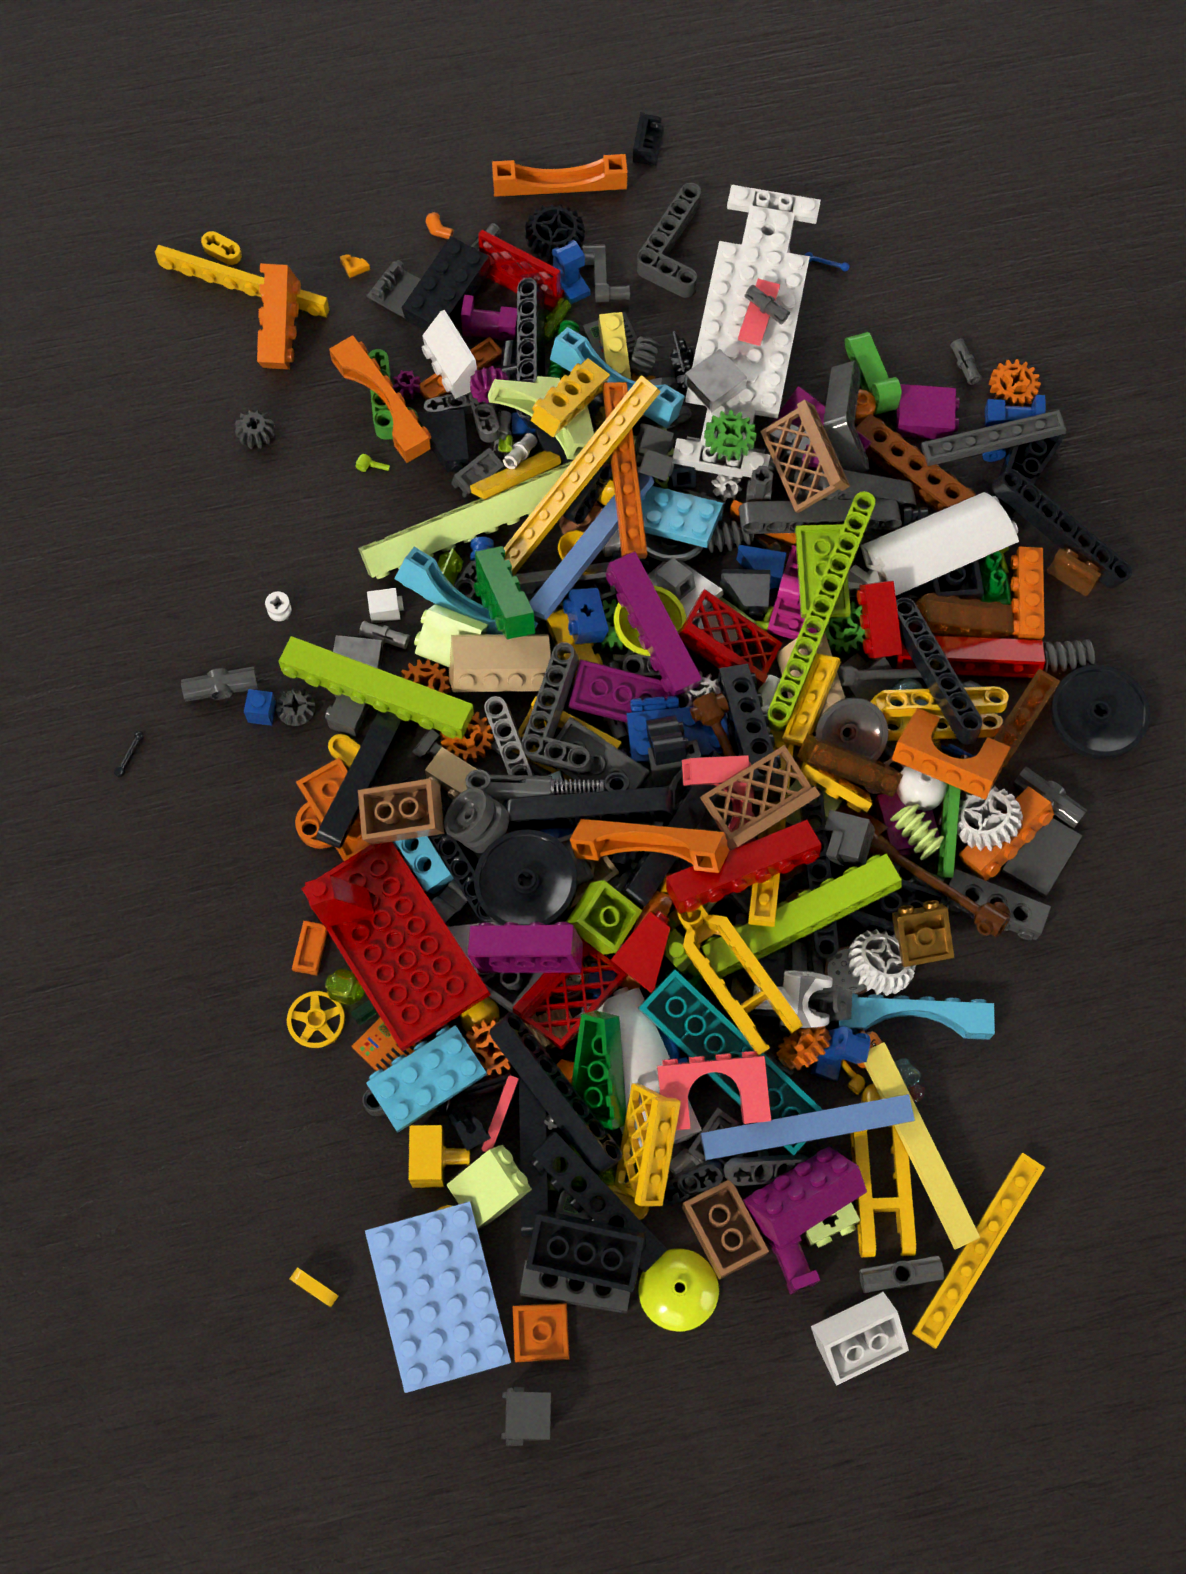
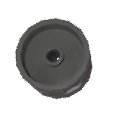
M469 788L460 793L449 806L444 819V828L449 836L461 842L471 851L483 853L492 842L506 833L509 824V812L504 805L492 799L483 790Z

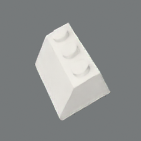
M443 310L422 335L424 341L422 351L427 359L431 358L432 367L436 375L442 376L445 390L447 392L451 391L456 399L471 392L470 376L475 374L477 366L476 360L446 311Z
M884 1292L811 1326L817 1347L836 1385L909 1351L898 1312Z

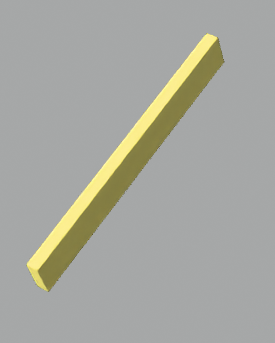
M885 1042L870 1048L867 1062H864V1065L881 1099L908 1094L910 1096L915 1121L894 1126L954 1249H958L980 1238Z

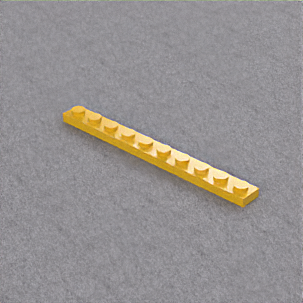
M643 376L639 377L504 547L505 560L510 561L513 576L660 394L661 391Z
M780 713L772 715L776 720L784 719V716ZM770 729V733L773 734L775 741L774 751L785 745L793 757L794 745L785 743L782 740L785 729L782 731ZM779 754L781 760L780 769L785 770L787 762L782 754ZM790 777L788 778V784H787V789H788V790H789V787H790ZM774 801V802H769V803L778 804L779 801ZM786 817L758 834V839L785 829ZM780 873L771 876L764 883L757 882L752 885L748 924L775 927Z

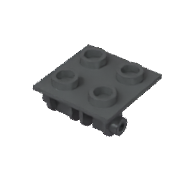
M397 260L391 263L368 293L367 298L405 318L402 306L421 279L403 269V262Z

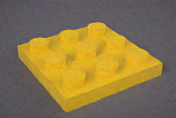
M805 755L801 762V771L811 785L816 786L820 784L826 789L825 793L835 799H838L839 796L844 798L847 802L846 805L853 810L860 812L862 809L868 812L872 801L867 791L824 769L825 766Z

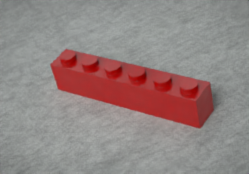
M934 636L956 675L1041 678L1045 665L1042 640ZM901 641L903 654L894 655L895 669L917 668Z
M805 820L729 851L719 873L696 871L691 866L666 876V890L679 914L686 911L693 912L701 905L708 902H717L732 892H742L754 883H764L771 876L778 873L785 874L798 865L814 862L820 857L821 842L808 820Z

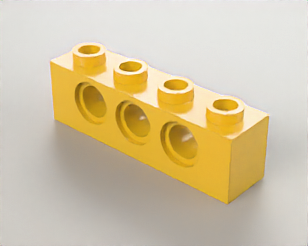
M589 358L581 365L577 363L569 376L564 375L556 388L552 386L544 399L539 398L532 408L534 414L530 421L550 436L555 437L603 391V383L608 381L610 374Z

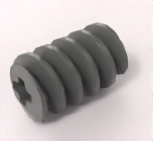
M723 521L720 528L716 525L708 548L710 553H713L715 546L718 547L720 552L723 551L724 545H727L729 551H732L733 544L739 547V545L746 543V546L751 547L754 541V534L744 533L741 528V522L737 526L735 521H731L728 528L727 523Z
M1089 639L1083 640L1082 643L1079 640H1074L1072 643L1064 641L1062 644L1058 641L1054 644L1046 642L1043 645L1045 655L1043 673H1047L1048 666H1051L1052 671L1056 672L1058 665H1060L1062 671H1066L1067 664H1070L1071 670L1074 671L1078 663L1080 668L1086 666V663H1089V665H1094L1095 651Z

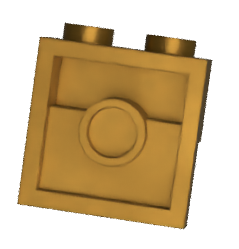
M931 900L924 902L921 908L914 909L912 905H904L898 907V912L892 913L895 938L898 939L903 967L954 958L948 908L939 904V901Z

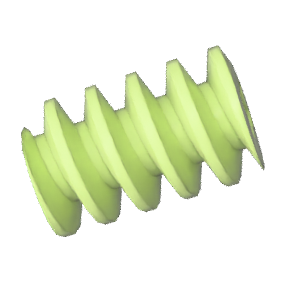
M919 804L909 805L897 812L890 821L898 820L895 825L898 830L905 828L902 836H911L908 844H917L914 852H923L920 859L924 860L941 846L944 836L935 838L934 835L938 829H928L932 821H922L926 813L916 814Z

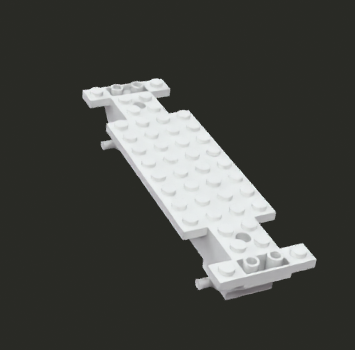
M731 185L727 209L749 212L742 245L719 241L692 368L721 349L747 376L746 389L712 413L707 408L701 439L687 436L686 440L677 438L673 454V464L695 467V470L742 478V476L751 477L752 470L757 469L759 466H769L770 455L764 454L765 450L756 448L749 449L747 456L741 453L740 460H737L735 456H731L730 461H727V456L718 459V453L710 454L711 447L705 446L704 430H706V423L711 422L712 416L714 415L719 418L721 411L725 415H729V411L733 410V415L735 416L742 412V419L750 418L749 425L754 424L755 415L778 419L810 257L790 253L789 246L794 220L816 224L821 200ZM758 279L780 284L775 302L790 312L789 317L782 325L770 316L761 346L738 340L750 303L744 295L747 294L746 291L751 285L756 286ZM688 388L685 402L705 406ZM717 431L714 433L716 439L718 438ZM743 432V433H742V435H743V440H745V439H746V436H745V433Z

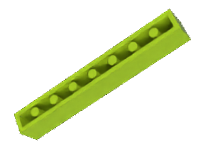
M292 636L279 659L281 671L290 678L298 677L305 680L311 686L325 687L335 695L343 694L349 696L354 702L370 704L380 712L385 713L388 711L394 713L401 720L418 722L421 727L428 730L432 728L439 730L449 738L457 737L463 739L474 714L473 704Z
M887 854L881 857L880 855H875L869 858L865 865L859 868L856 866L851 867L843 873V876L835 880L834 878H829L822 882L819 888L813 891L810 889L805 890L797 896V899L789 903L788 901L779 903L776 909L775 927L750 925L748 923L743 926L739 924L733 927L756 959L759 960L902 888V880ZM714 936L708 939L705 945L701 946L704 956L708 958L720 979L743 968L722 936Z

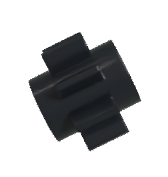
M641 851L610 854V856H613L611 862L630 868L632 862L638 863Z

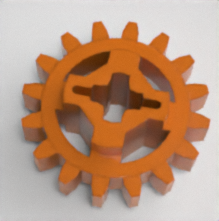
M1018 359L1015 360L1014 364L1006 360L1005 365L999 363L997 369H994L989 381V385L992 386L990 393H996L995 400L1001 398L1005 400V404L1008 402L1010 406L1018 404L1023 407L1025 402L1031 404L1033 398L1038 394L1041 385L1038 382L1040 376L1039 374L1033 375L1035 368L1028 369L1027 362L1020 365Z
M419 659L417 660V666L409 663V671H401L404 679H413V682L420 685L424 684L434 690L439 686L438 683H441L439 692L444 694L451 692L448 685L450 684L449 677L446 676L447 671L445 668L439 670V663H435L432 666L429 659H427L425 664H422Z
M476 712L465 732L470 737L469 739H466L465 736H463V739L457 737L449 738L440 732V739H443L441 746L447 748L446 750L457 757L463 758L465 762H468V758H472L474 762H477V755L484 758L486 756L484 749L491 750L489 742L494 741L493 734H490L493 732L491 726L487 725L488 719L485 717L480 720V713Z
M493 1017L491 1023H488L486 1018H483L481 1026L474 1023L472 1026L473 1031L468 1030L466 1037L470 1040H465L483 1068L487 1069L488 1075H491L493 1069H496L497 1073L501 1074L503 1066L508 1070L511 1068V1063L506 1057L496 1061V1058L504 1055L490 1035V1029L497 1023L496 1017ZM488 1031V1034L484 1037L477 1038L481 1033ZM489 1042L494 1043L495 1050L490 1049Z
M825 1026L799 1028L793 1033L790 1032L791 1035L784 1037V1043L778 1046L780 1049L777 1052L778 1059L789 1070L796 1068L798 1071L802 1065L809 1067L810 1064L818 1061L817 1057L826 1053L824 1048L830 1046L828 1041L832 1038L829 1035V1031Z

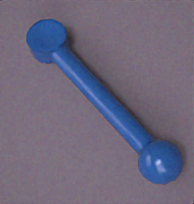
M806 252L804 255L810 256L809 262L813 260L839 267L842 271H848L850 267L846 262L841 264L815 257L811 252Z

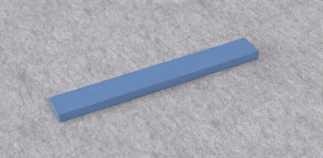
M638 472L640 497L642 499L654 484V480L651 476ZM615 494L530 600L529 603L534 616L545 620L548 619L619 528Z
M908 1094L779 1118L768 1122L701 1133L700 1135L705 1160H711L913 1122L915 1118Z

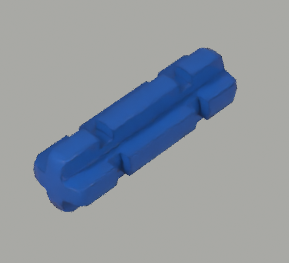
M668 696L667 699L664 697L644 698V700L637 698L632 699L630 702L632 713L643 710L653 711L679 708L677 696Z

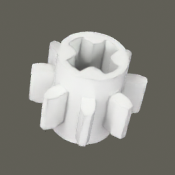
M718 474L717 478L712 480L713 485L716 486L713 493L716 496L720 495L723 501H726L727 498L735 499L738 491L742 490L737 485L741 479Z

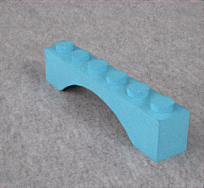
M567 327L555 338L550 360L571 372L577 363L581 365L589 358L610 374L607 382H627L628 391L635 384V381L622 376L607 365L592 348L588 339ZM666 384L654 385L661 392L643 415L668 428L678 418L685 396Z
M413 547L405 557L394 579L434 604L489 624L486 635H504L502 631H498L495 620H491L487 608L459 592L444 576L434 558ZM534 621L535 628L537 627L538 623Z
M852 993L851 1019L836 1021V1028L845 1026L851 1028L852 1033H857L861 1030L866 1031L883 1020L901 1016H917L940 1022L967 1039L990 1040L995 1034L994 1003H986L984 999L961 1002L959 998L935 1001L934 997H921L919 1000H909L908 996L903 995L894 996V999H887L879 994H872L865 998L858 997V994Z

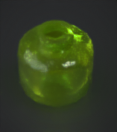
M343 968L330 974L325 983L329 998L346 1005H352L360 1001L365 993L354 973Z

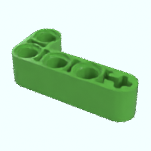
M865 332L845 338V348L850 361L855 360L859 367L862 390H867L875 397L876 408L874 415L896 410L901 398L899 380L896 377H888L870 333Z
M381 349L372 350L368 356L370 359L374 358L378 364H381V374L383 376L387 375L391 380L387 353ZM370 389L376 435L381 439H393V418L391 412L386 405H379L385 402ZM383 423H388L386 426H381Z

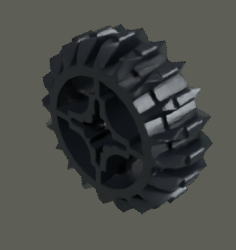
M551 203L549 208L542 205L541 211L535 209L534 215H529L528 222L525 224V239L528 248H532L533 254L539 253L540 259L547 256L548 261L553 258L552 249L557 247L560 249L568 245V242L575 240L581 248L585 239V226L582 218L578 217L577 211L571 212L570 206L564 209L561 203L558 207H554Z

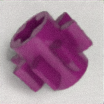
M401 370L398 377H393L395 384L393 390L396 393L400 392L403 398L413 399L416 393L421 392L418 385L421 383L420 376L414 377L413 370L410 372H403Z

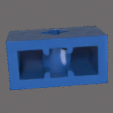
M598 588L570 590L563 601V611L568 615L569 634L573 635L574 643L603 642L609 629Z

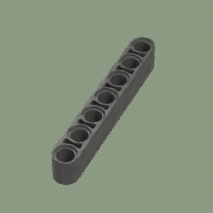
M875 499V506L866 531H891L899 528L902 525L898 502L894 499ZM820 500L800 513L795 512L791 501L746 502L739 507L741 528L746 534L795 533V527L799 525L844 524L853 500ZM863 504L858 505L862 509L868 508L866 505ZM850 525L853 529H860L857 525Z

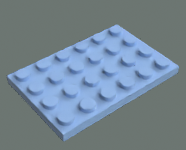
M470 1201L365 1230L405 1393L511 1363Z

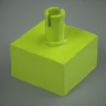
M605 880L589 884L566 922L574 925L578 935L600 953L611 954L618 951L642 910Z

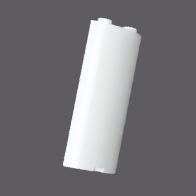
M983 492L860 545L866 567L877 571L880 582L894 581L895 595H899L1019 542L1017 536L1018 527L1014 521L1010 520L1000 505L998 498Z
M624 987L613 993L614 996L608 998L597 1011L617 1015L620 1018L627 1112L632 1083H640L659 1093L657 1065H662V1060L670 1059L656 1025L638 1009L645 1001L640 989L628 990V987ZM582 1013L577 1015L575 1018H581ZM639 1094V1100H638V1101H639V1104L641 1105L643 1102H642V1099H641V1095ZM689 1100L691 1129L676 1130L673 1144L686 1141L702 1131ZM644 1111L642 1114L644 1121L646 1122L648 1119L646 1116V1112ZM636 1119L634 1123L635 1131L638 1129ZM624 1126L620 1127L622 1134L624 1131ZM639 1137V1138H638V1142H639V1146H640V1148H641V1147L643 1146V1144H642L641 1137ZM630 1146V1152H631V1155L633 1156L634 1154H633V1151H632V1147Z

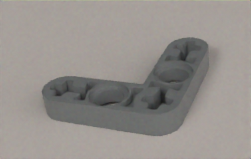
M471 392L456 399L453 394L428 399L424 403V412L464 409V415L472 413L479 437L484 442H494L500 437L499 423L493 404H486L483 401V404L479 405L477 398H473ZM454 403H462L461 406H452ZM482 413H489V414H490V415L487 416V417H480V416H479V415L482 414ZM486 426H490L491 431H488Z

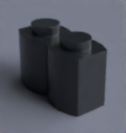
M676 715L646 720L647 736L656 766L685 760L686 753L690 752L687 737H682L685 736L682 721L678 722Z

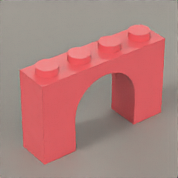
M748 756L689 758L682 760L683 786H719L751 766V762H749ZM749 773L742 778L748 779ZM738 781L734 782L731 793L744 796L747 784ZM751 787L749 798L754 799V791ZM730 798L733 812L741 814L743 801ZM748 802L745 815L755 817V814L752 812V803ZM732 816L731 822L728 825L731 833L738 829L740 818ZM744 819V824L749 822V820ZM753 837L752 839H750V840L747 841L746 843L742 844L741 846H743V845H745V844H748V843H750V842H753V841H755L756 839Z
M756 1051L742 1052V1057L731 1058V1053L715 1055V1060L705 1061L704 1056L688 1057L689 1062L678 1063V1058L662 1060V1065H657L659 1094L666 1098H676L681 1101L676 1130L691 1129L688 1107L689 1090L697 1078L711 1072L726 1074L736 1083L740 1094L742 1122L744 1124L771 1121L765 1056H758Z

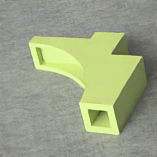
M537 376L535 383L494 379L488 393L489 403L506 405L532 417L534 414L532 408L539 398L544 399L552 386L556 388L560 378ZM588 405L555 436L561 444L567 459L574 460L594 435Z

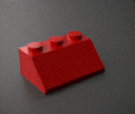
M894 581L859 585L860 590L857 591V601L859 605H862L863 615H860V625L862 629H865L866 639H863L865 654H868V658L903 654Z

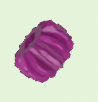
M493 366L487 369L483 367L481 371L476 370L475 374L470 376V390L473 398H477L478 402L485 401L488 404V393L494 379L509 380L506 372H503L502 368L494 369Z

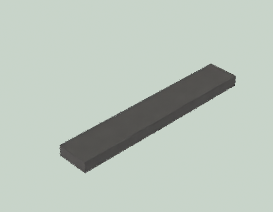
M1060 410L922 442L921 447L927 466L1066 434V427Z

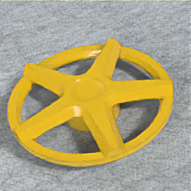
M312 991L301 995L293 1002L287 1015V1026L291 1036L300 1045L309 1048H321L335 1042L345 1024V1013L341 1003L333 995L323 991ZM318 995L331 999L337 1007L325 1011L321 1010ZM311 996L310 1010L307 1013L294 1011L300 1001ZM340 1014V1024L334 1034L327 1025V1020ZM291 1018L306 1023L300 1038L293 1030ZM316 1030H319L327 1038L326 1041L319 1043L307 1042Z

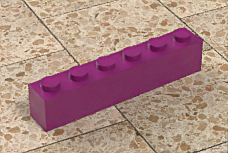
M634 551L610 562L606 572L607 581L611 586H615L618 592V602L621 607H625L628 611L629 623L633 629H637L642 648L644 650L647 649L650 653V663L655 671H659L664 690L667 693L670 692L671 696H678L698 687L702 678L636 552Z

